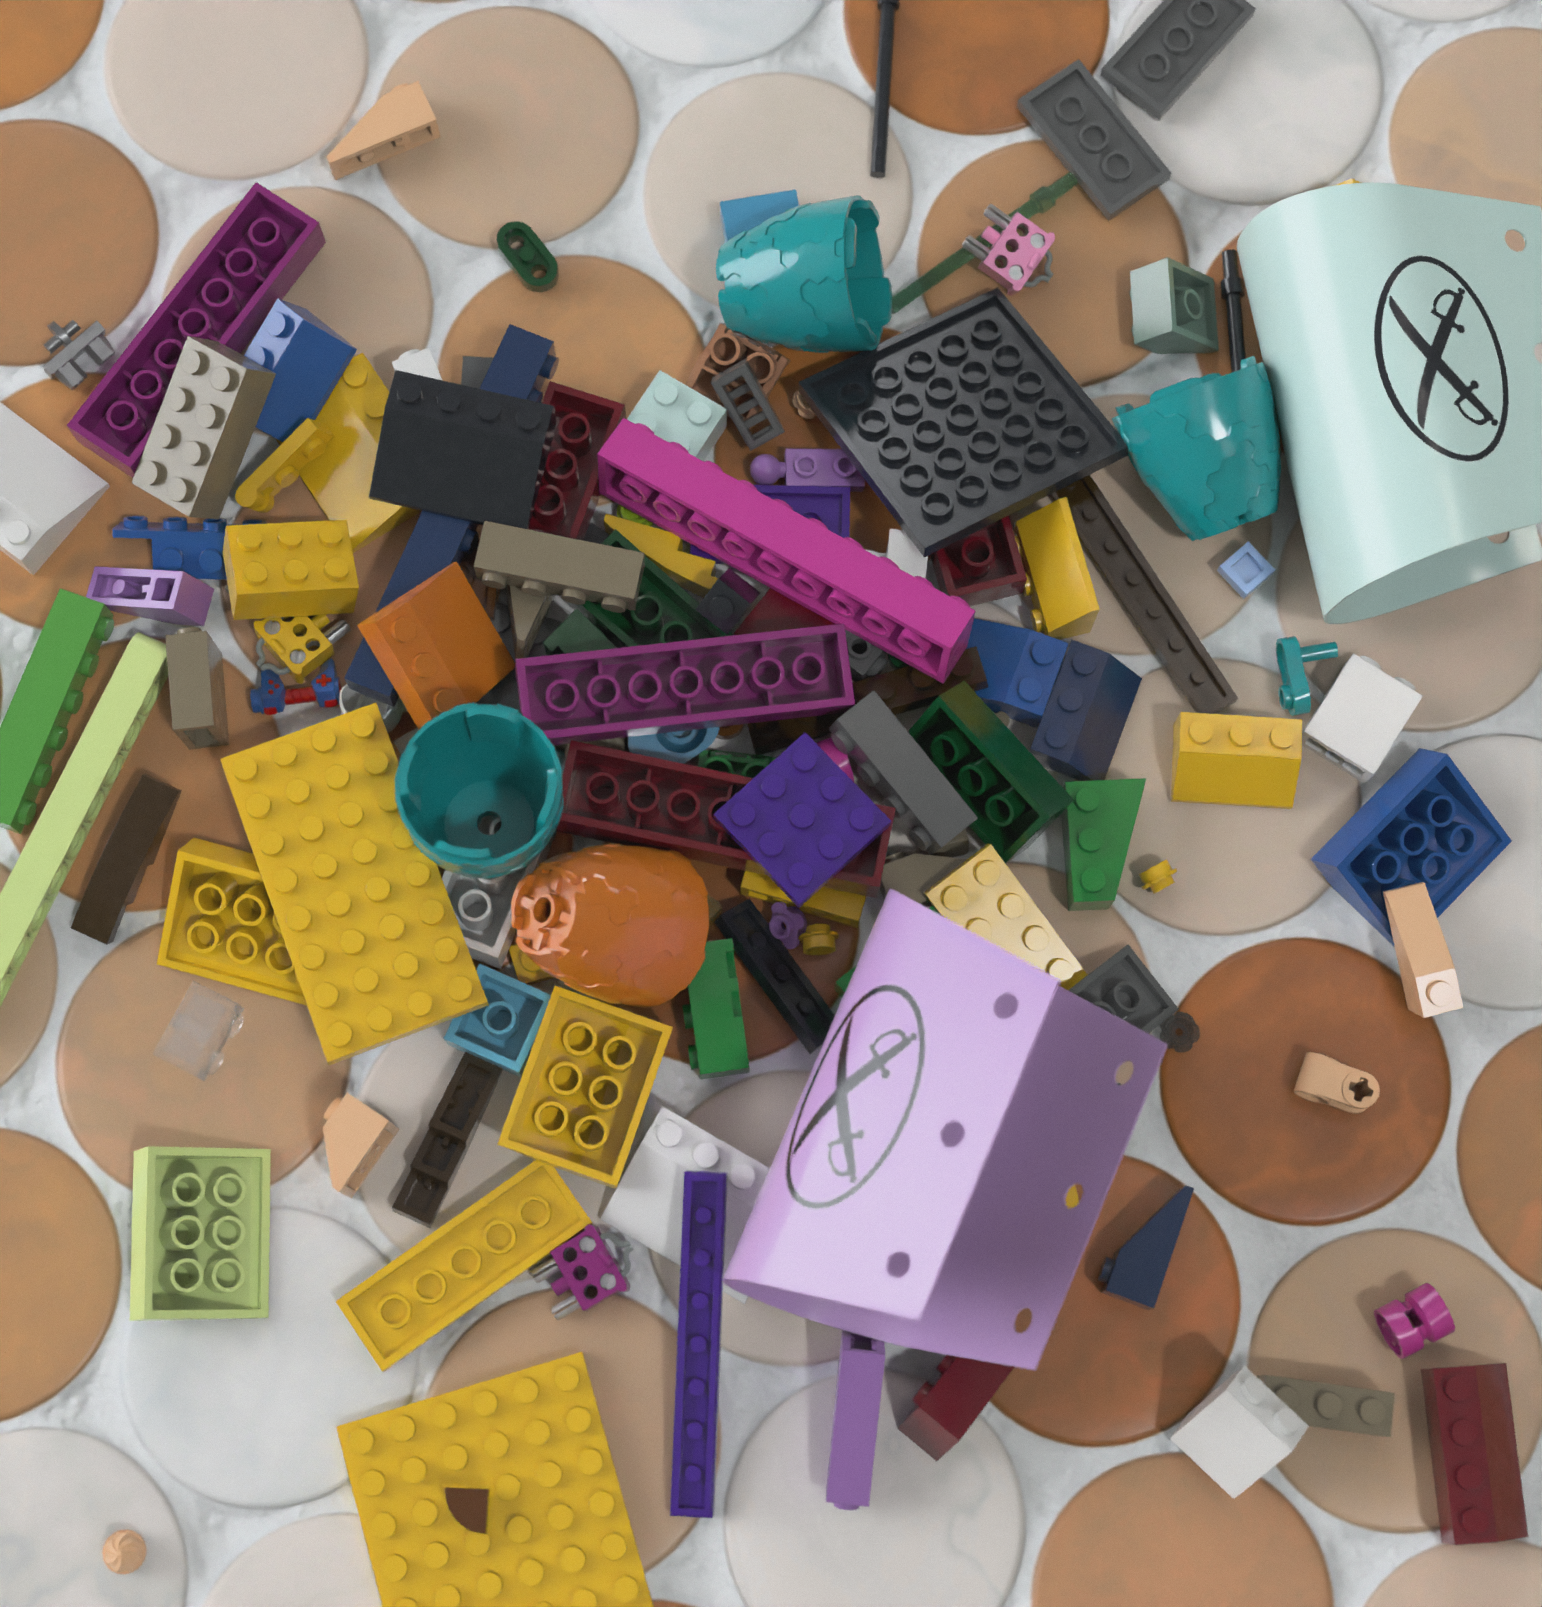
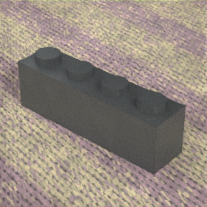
M874 690L840 716L829 727L835 746L843 754H849L858 765L857 771L861 778L869 786H875L882 794L884 805L896 808L894 817L901 818L910 829L909 835L912 841L921 850H927L930 855H933L978 818Z

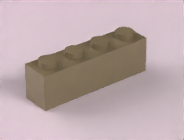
M484 521L474 570L476 578L481 579L484 585L492 588L503 589L506 585L520 587L522 592L532 596L543 597L546 593L560 595L561 599L568 603L583 605L585 601L600 603L601 607L605 610L622 613L625 612V609L635 610L645 567V555L643 552Z

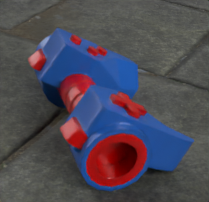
M329 659L321 665L318 675L311 681L312 686L285 689L279 674L270 669L261 670V686L258 689L250 690L253 713L273 715L283 712L285 705L309 703L312 701L318 702L319 707L325 708L339 705V694L342 686L340 678L337 677L334 660Z

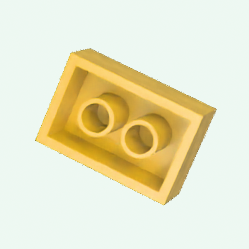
M347 520L226 526L222 552L233 620L354 613L359 583Z

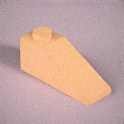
M419 81L398 85L389 93L384 94L326 156L335 180L440 137L437 120Z
M1419 882L1384 891V900L1408 1010L1426 1018L1463 1008L1455 966L1425 883Z

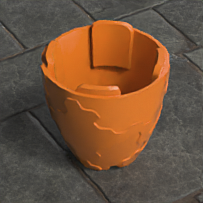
M620 844L595 845L547 859L539 863L532 873H528L521 879L516 886L511 900L512 927L517 930L516 943L518 947L542 970L552 977L565 982L566 986L610 1004L618 1003L642 1008L659 1006L674 998L681 990L686 989L704 962V950L709 930L708 893L702 877L694 869L691 861L678 851Z

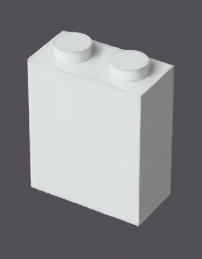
M1353 653L1302 731V745L1366 784L1377 771L1423 696L1415 691L1416 688L1409 681L1401 677L1393 678L1383 672L1381 666L1375 660L1367 656L1359 657Z
M1243 1365L1186 1415L1170 1439L1235 1499L1289 1455L1309 1426Z

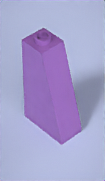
M844 1330L841 1333L826 1483V1502L834 1503V1506L839 1509L857 1510L859 1506L869 1507L885 1363V1342Z

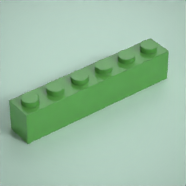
M61 588L59 589L0 726V827L21 834L24 826L29 825L35 816L37 808L35 803L40 788H45L51 778L52 766L50 764L56 751H60L66 743L68 736L67 724L71 715L76 714L82 705L84 696L82 689L87 677L91 678L96 672L99 663V656L97 654L103 641H107L113 632L114 619L112 618L114 615L104 603Z

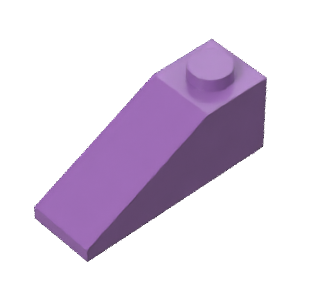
M95 567L86 597L104 603L110 611L170 624L204 626L214 588L184 571Z

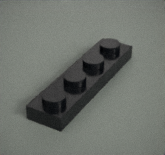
M749 898L721 914L714 923L726 939L732 938L735 952L808 1053L812 1054L821 1048L835 1015L780 939L772 935L769 924Z

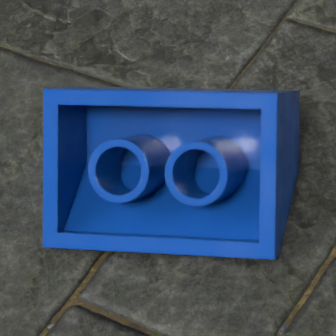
M278 298L244 356L276 373L256 428L284 442L307 418L313 420L317 418L357 349L306 308Z

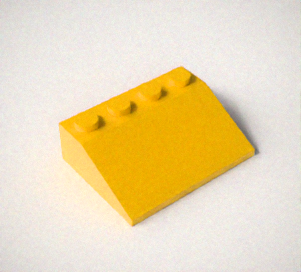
M363 352L351 359L315 421L324 424L334 437L326 444V450L322 455L314 460H310L299 471V476L328 520H347L353 553L421 512L420 510L369 498L389 390ZM276 439V441L278 442L279 445H281V444L283 443V442L279 441L278 439Z
M198 838L191 839L177 852L157 965L307 1006L254 854Z
M554 986L497 1145L615 1189L618 1186L673 1027Z

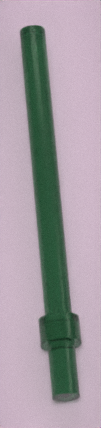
M1068 172L1050 186L1040 187L1030 194V200L1008 216L1012 217L1019 212L1025 218L1030 219L1038 212L1041 214L1045 213L1056 205L1055 200L1078 185L1075 176ZM997 224L992 226L1000 234L1003 231ZM982 234L975 238L987 248L992 245L981 237ZM960 248L892 296V313L895 314L976 256L965 248Z

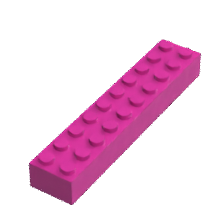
M623 418L598 452L600 494L835 624H844L845 630L944 684L967 648L976 610L970 608L965 600L958 596H948L934 588L933 584L921 576L914 577L904 572L889 558L873 555L864 550L856 540L849 537L842 538L831 532L821 521L815 518L808 519L793 511L792 507L785 501L771 499L758 492L753 484L746 480L738 481L727 475L717 464L696 458L689 454L687 449L679 443L665 441L656 436L646 425L641 423L634 424Z

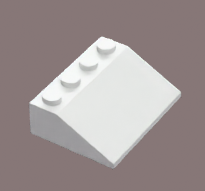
M0 402V550L34 575L110 485Z
M662 1106L641 1141L600 1219L680 1266L684 1171L728 1172L725 1275L770 1168ZM725 1284L723 1285V1292L745 1304L749 1296L737 1292Z

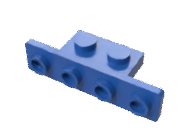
M145 516L124 517L123 521L119 522L112 529V536L114 538L152 539L153 570L184 571L196 579L227 580L222 551L226 526L234 524H227L226 519H204L203 524L187 523V518L168 517L164 518L163 522H148V518ZM249 519L242 521V525L267 524V521Z

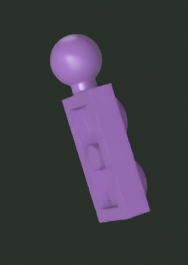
M785 449L784 462H779L776 457L770 454H761L750 465L751 477L760 485H771L779 478H785V485L850 487V492H863L865 487L863 476L842 449Z

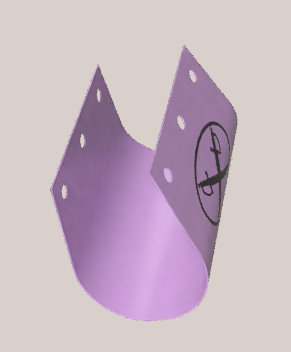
M889 889L722 1282L733 1290L770 1306L868 1338L917 1350L1036 1370L1168 1044L1060 987V980L914 900ZM1131 1061L1133 1064L1131 1078L1127 1083L1118 1085L1116 1082L1118 1068L1124 1062ZM1075 1184H1081L1083 1188L1081 1201L1077 1206L1068 1208L1066 1205L1068 1190ZM1029 1308L1032 1312L1031 1324L1026 1331L1018 1333L1015 1329L1016 1317L1022 1309Z

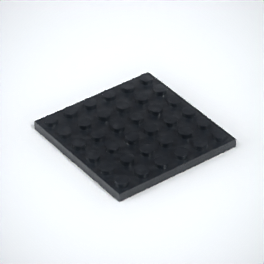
M998 287L879 343L874 350L858 353L798 382L800 395L923 557L1128 456V446L1121 435Z

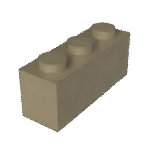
M1271 1375L1257 1376L1310 1427L1391 1437L1395 1393Z

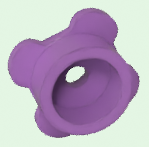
M782 901L776 902L771 907L773 914L768 923L770 931L775 938L780 939L787 949L796 948L799 945V935L806 931V917L797 907H787Z

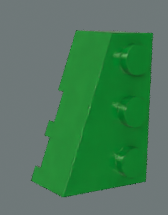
M1146 778L1072 781L1064 783V790L1074 799L1061 814L1068 911L1106 910L1115 901Z
M730 938L708 941L704 950V962L692 982L686 987L689 990L690 1004L682 1005L685 1029L694 1028L696 1042L694 1045H688L691 1070L699 1069L700 1079L750 1073L733 952V940Z

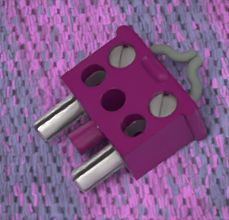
M588 1224L584 1232L550 1251L553 1258L531 1270L532 1277L536 1276L557 1263L556 1266L534 1278V1281L540 1283L558 1271L562 1272L563 1276L551 1283L553 1291L559 1296L571 1289L574 1295L551 1308L552 1314L576 1300L578 1302L554 1316L557 1320H560L579 1308H582L583 1311H588L618 1292H628L631 1284L626 1275L631 1269L629 1254L633 1251V1248L628 1240L620 1241L612 1233L602 1234L598 1226ZM605 1239H610L616 1246L625 1248L623 1252L625 1267L623 1270ZM571 1248H574L577 1252V1257L571 1262L567 1257V1253ZM582 1266L587 1269V1277L584 1280H581L577 1275L579 1268ZM591 1285L596 1286L598 1294L594 1299L588 1295V1288Z

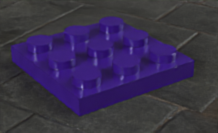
M806 732L713 814V819L798 908L891 825V820Z

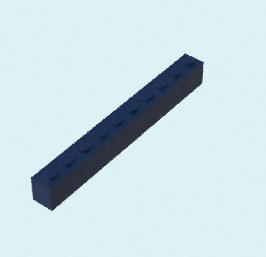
M509 324L479 389L541 403L543 392L540 390L545 379L551 380L559 363V358L556 357L554 341ZM422 511L375 613L451 563L457 562L460 566L465 553L470 555L476 546L479 532L476 531L478 524ZM363 637L344 679L351 690L395 707L399 695Z

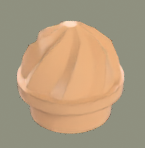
M120 1530L110 1535L106 1540L102 1552L103 1560L111 1571L117 1574H129L141 1567L146 1558L147 1547L144 1539L133 1530Z

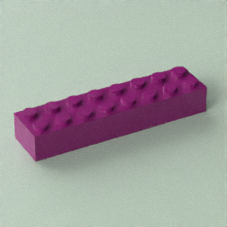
M255 182L69 421L67 427L76 440L133 478L187 336L218 341L241 354L260 329L277 298L282 300L326 243L319 222Z
M844 624L516 659L515 663L520 713L538 726L552 745L570 744L571 740L589 742L847 712L855 705Z

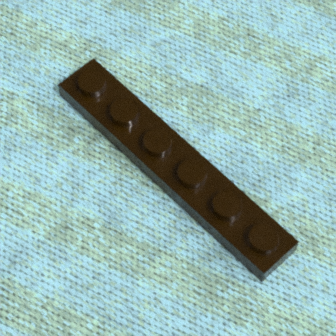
M976 646L965 649L944 684L912 666L852 683L855 705L874 690L894 715L931 705L938 696L963 681L974 692L988 688L986 675ZM844 713L749 723L747 725L756 756L788 747L805 732L811 739L832 734L829 727Z

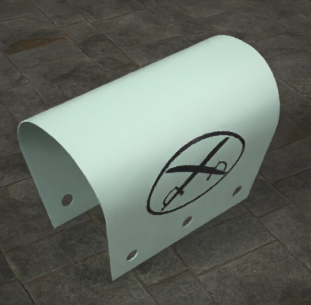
M1351 183L1303 192L1281 200L1257 214L1240 234L1237 241V252L1263 363L1273 393L1277 423L1324 622L1327 624H1344L1376 617L1541 561L1542 547L1536 524L1542 523V364L1536 359L1534 354L1535 346L1542 343L1541 206L1392 183ZM1515 230L1522 235L1525 241V247L1522 251L1517 252L1508 247L1505 241L1507 231ZM1509 531V537L1504 543L1496 544L1488 539L1489 536Z

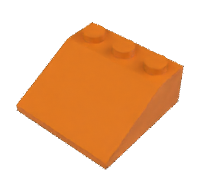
M457 562L451 563L357 625L419 730L425 723L457 705L476 703L515 668L513 658Z

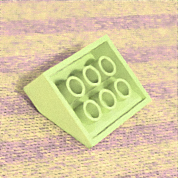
M147 1146L134 1151L130 1321L254 1319L269 1317L271 1149Z

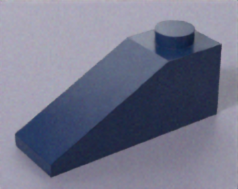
M1187 1185L1180 1188L1114 1252L1112 1259L1105 1257L1098 1276V1281L1104 1283L1101 1293L1146 1310L1155 1308L1194 1188Z

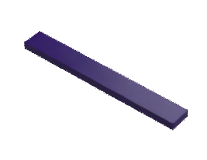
M684 1171L670 1516L714 1517L724 1285L722 1280L724 1278L728 1172Z

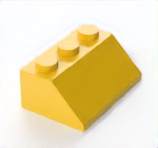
M1064 497L1016 521L1013 530L1027 577L1023 594L1024 596H1031L1034 609L1030 610L1033 629L1036 632H1041L1059 640L1090 633L1100 610L1067 497Z
M1180 712L1173 724L1171 802L1292 809L1302 759V719Z

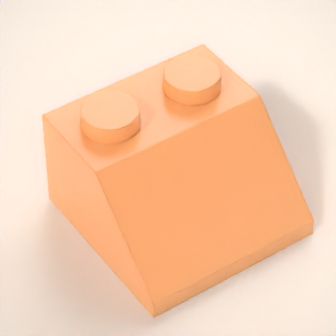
M347 1092L343 1099L337 1097L326 1110L323 1118L327 1122L323 1126V1134L332 1187L352 1199L400 1129Z

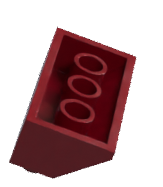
M1506 1363L1421 1369L1442 1543L1465 1545L1501 1542L1528 1537Z

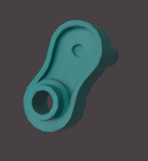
M1295 636L1277 639L1276 657L1283 685L1279 686L1278 689L1280 705L1282 709H1288L1292 716L1310 713L1311 696L1303 663L1338 657L1336 642L1300 647Z

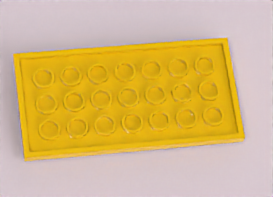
M376 702L220 759L329 1065L489 1005L437 864L418 849L401 819L395 800V775L399 762Z

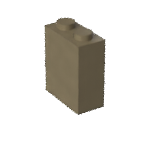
M187 627L179 629L177 634L165 635L173 731L189 750L229 745L221 651L208 632L202 631L200 628Z

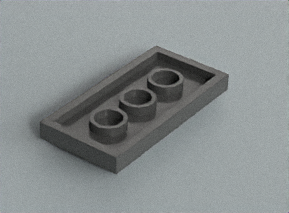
M1163 0L1102 67L1100 75L1152 116L1160 120L1253 17L1256 8L1246 0Z
M1079 59L1018 99L1017 108L1108 221L1170 180L1171 171Z

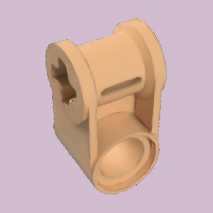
M1307 1052L1294 1088V1093L1309 1101L1326 1104L1348 1113L1357 1114L1364 1112L1377 1101L1380 1087L1375 1077L1368 1072L1344 1065L1322 1054ZM1356 1084L1361 1086L1360 1093L1366 1095L1359 1101L1354 1100L1355 1094L1352 1090H1349Z

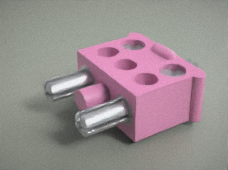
M993 204L988 205L984 210V216L1000 226L1003 231L1000 234L989 225L987 226L981 237L992 244L990 249L970 235L965 238L962 247L982 261L977 268L1008 289L1007 294L1010 296L1019 292L1023 286L1034 287L1040 281L1048 283L1054 274L1050 270L1052 254L1048 249L1055 240V234L1052 232L1046 233L1019 212L1009 217ZM1016 229H1020L1023 232V237L1017 234ZM1006 244L1012 247L1013 252H1009L1006 249ZM1046 255L1047 261L1044 265L1046 275L1037 276L1033 281L1028 282L1027 280L1043 256ZM995 260L1001 263L1002 268H998L995 265Z

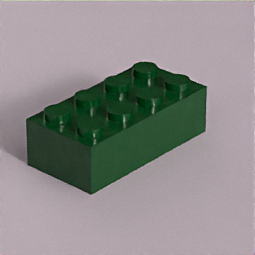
M616 529L601 543L603 545L641 552ZM645 556V567L635 610L625 609V612L617 613L603 609L600 603L585 601L583 605L568 603L574 610L577 608L593 625L598 627L617 648L734 636L731 631L728 634L724 633L695 609L700 603L647 556Z
M965 681L938 696L908 731L978 817L969 827L985 844H991L1005 863H1008L1029 848L1074 801Z

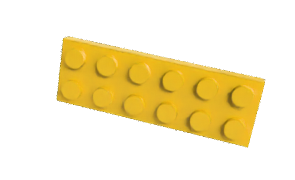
M535 1160L335 1302L381 1371L385 1372L550 1255V1251L585 1230L586 1225H592L593 1222L555 1167Z

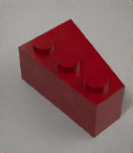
M945 1355L935 1368L940 1372V1375L933 1384L926 1381L911 1399V1402L915 1404L914 1408L897 1429L934 1460L938 1461L960 1441L1014 1369L1013 1366Z

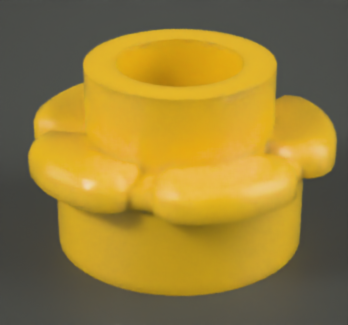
M1166 859L1138 874L1144 884L1141 889L1145 890L1150 887L1153 894L1170 886L1175 883L1171 875L1177 872V868L1172 869Z
M813 924L807 926L806 933L799 935L798 939L803 944L804 954L826 955L836 951L835 939H838L839 935L837 932L830 931V926L827 924Z

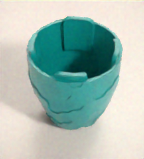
M860 195L816 203H806L785 210L784 213L773 216L747 231L740 232L725 242L718 251L716 277L718 281H724L725 289L719 290L718 300L727 328L745 334L751 339L762 343L778 344L799 351L829 353L871 351L876 349L881 339L883 326L891 320L892 285L889 278L884 277L882 255L876 231L880 216L872 201L864 200Z
M1255 356L1241 360L1240 370L1221 376L1219 373H1210L1200 378H1189L1157 390L1150 396V402L1134 409L1129 403L1115 407L1118 416L1113 417L1112 421L1117 432L1128 446V457L1146 487H1149L1176 523V526L1192 541L1223 533L1247 522L1266 517L1278 510L1281 485L1279 427L1273 393L1264 363L1257 364Z
M475 702L462 704L441 713L425 723L411 738L400 757L395 775V800L401 819L414 844L425 856L449 872L469 878L493 879L525 868L548 845L558 827L564 808L562 768L556 750L544 732L531 720L522 716L518 710L500 704L487 705L476 704ZM495 816L499 818L502 822L499 831L492 835L480 832L478 825L484 817Z

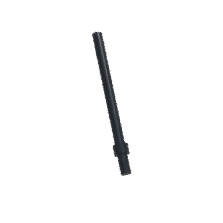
M877 0V8L880 10L870 171L871 177L883 178L886 175L895 11L899 10L900 0Z
M1231 249L1222 252L1224 279L1220 281L1221 298L1226 301L1232 373L1241 369L1240 363L1241 360L1246 359L1241 305V298L1245 295L1244 281L1239 277L1237 251Z

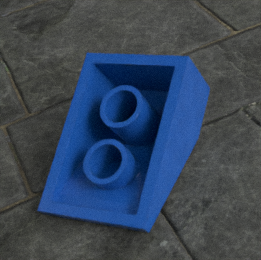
M974 618L966 649L977 647L988 683V688L975 691V693L994 713L1005 712L1010 719L1038 728L1069 643L1031 629Z

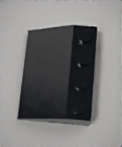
M395 370L385 405L369 498L481 525L484 524V521L529 529L557 425L554 406Z

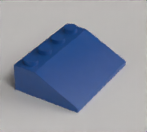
M1419 748L1311 858V861L1332 888L1394 946L1383 895L1384 891L1424 882L1438 918L1512 840L1448 754Z

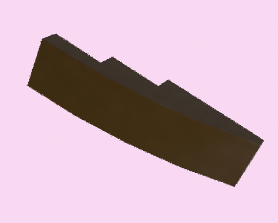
M147 774L142 775L103 850L81 900L71 929L106 945L114 941L126 907L134 902L147 866L154 864L182 790Z
M467 1052L464 1053L428 1124L429 1130L410 1165L411 1171L392 1206L393 1212L431 1228L470 1147L503 1068Z

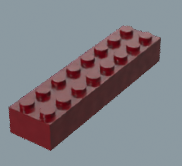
M571 740L562 775L564 808L555 831L625 846L674 850L691 860L767 875L713 819V814L753 778ZM875 804L891 820V825L823 887L877 898L896 808Z

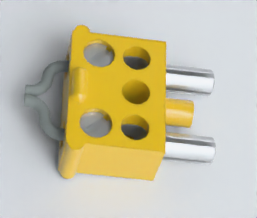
M316 615L312 619L308 616L265 618L262 621L256 620L254 621V630L259 639L256 645L259 660L256 664L262 671L270 669L279 675L288 673L296 683L303 684L305 681L304 677L334 655L332 644L351 630L350 626L342 619L323 634L320 629L330 623L326 615ZM262 645L268 649L284 669H279L274 664H264L265 654L262 650Z

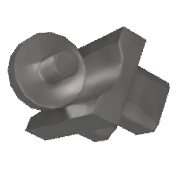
M74 320L69 322L64 328H61L54 321L47 326L54 336L44 344V347L51 354L61 345L65 348L43 366L44 372L51 379L56 377L71 390H74L87 378V374L75 362L79 356L86 352L100 367L115 354L108 339L104 336L105 328L98 321L94 322L73 341L71 337L81 329Z

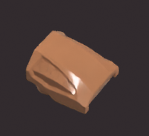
M720 323L710 342L698 358L685 385L725 408L711 384L712 378L740 361L747 359L767 398H769L776 382L791 360L762 342L753 340L745 334L727 328L726 324ZM742 376L726 385V387L731 391L745 383L746 380ZM750 390L734 399L736 405H739L752 398L754 394ZM757 405L741 415L746 420L762 411L760 405Z

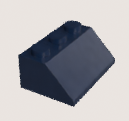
M1071 640L1029 752L1043 767L1076 780H1105L1142 678L1110 653Z

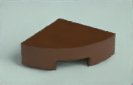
M445 1488L448 1508L453 1517L463 1527L476 1533L487 1534L490 1489Z

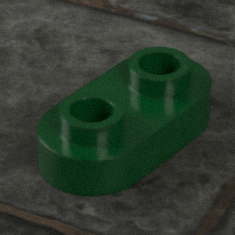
M519 221L509 222L502 226L496 239L499 253L524 286L534 292H545L553 288L559 278L557 261L532 228ZM515 242H521L524 244L523 247L518 250L511 248V245ZM539 270L546 272L543 278H535L533 274Z

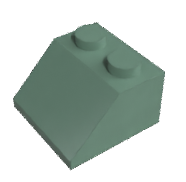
M1169 257L1130 271V299L1133 314L1132 335L1135 345L1156 354L1214 353L1219 351L1214 278Z

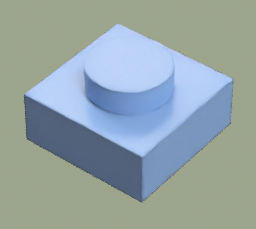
M1248 541L1224 561L1217 571L1245 599L1272 576L1275 569Z

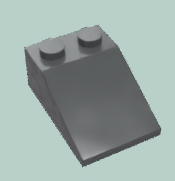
M1126 945L1068 990L1148 1034L1179 1010L1129 945Z

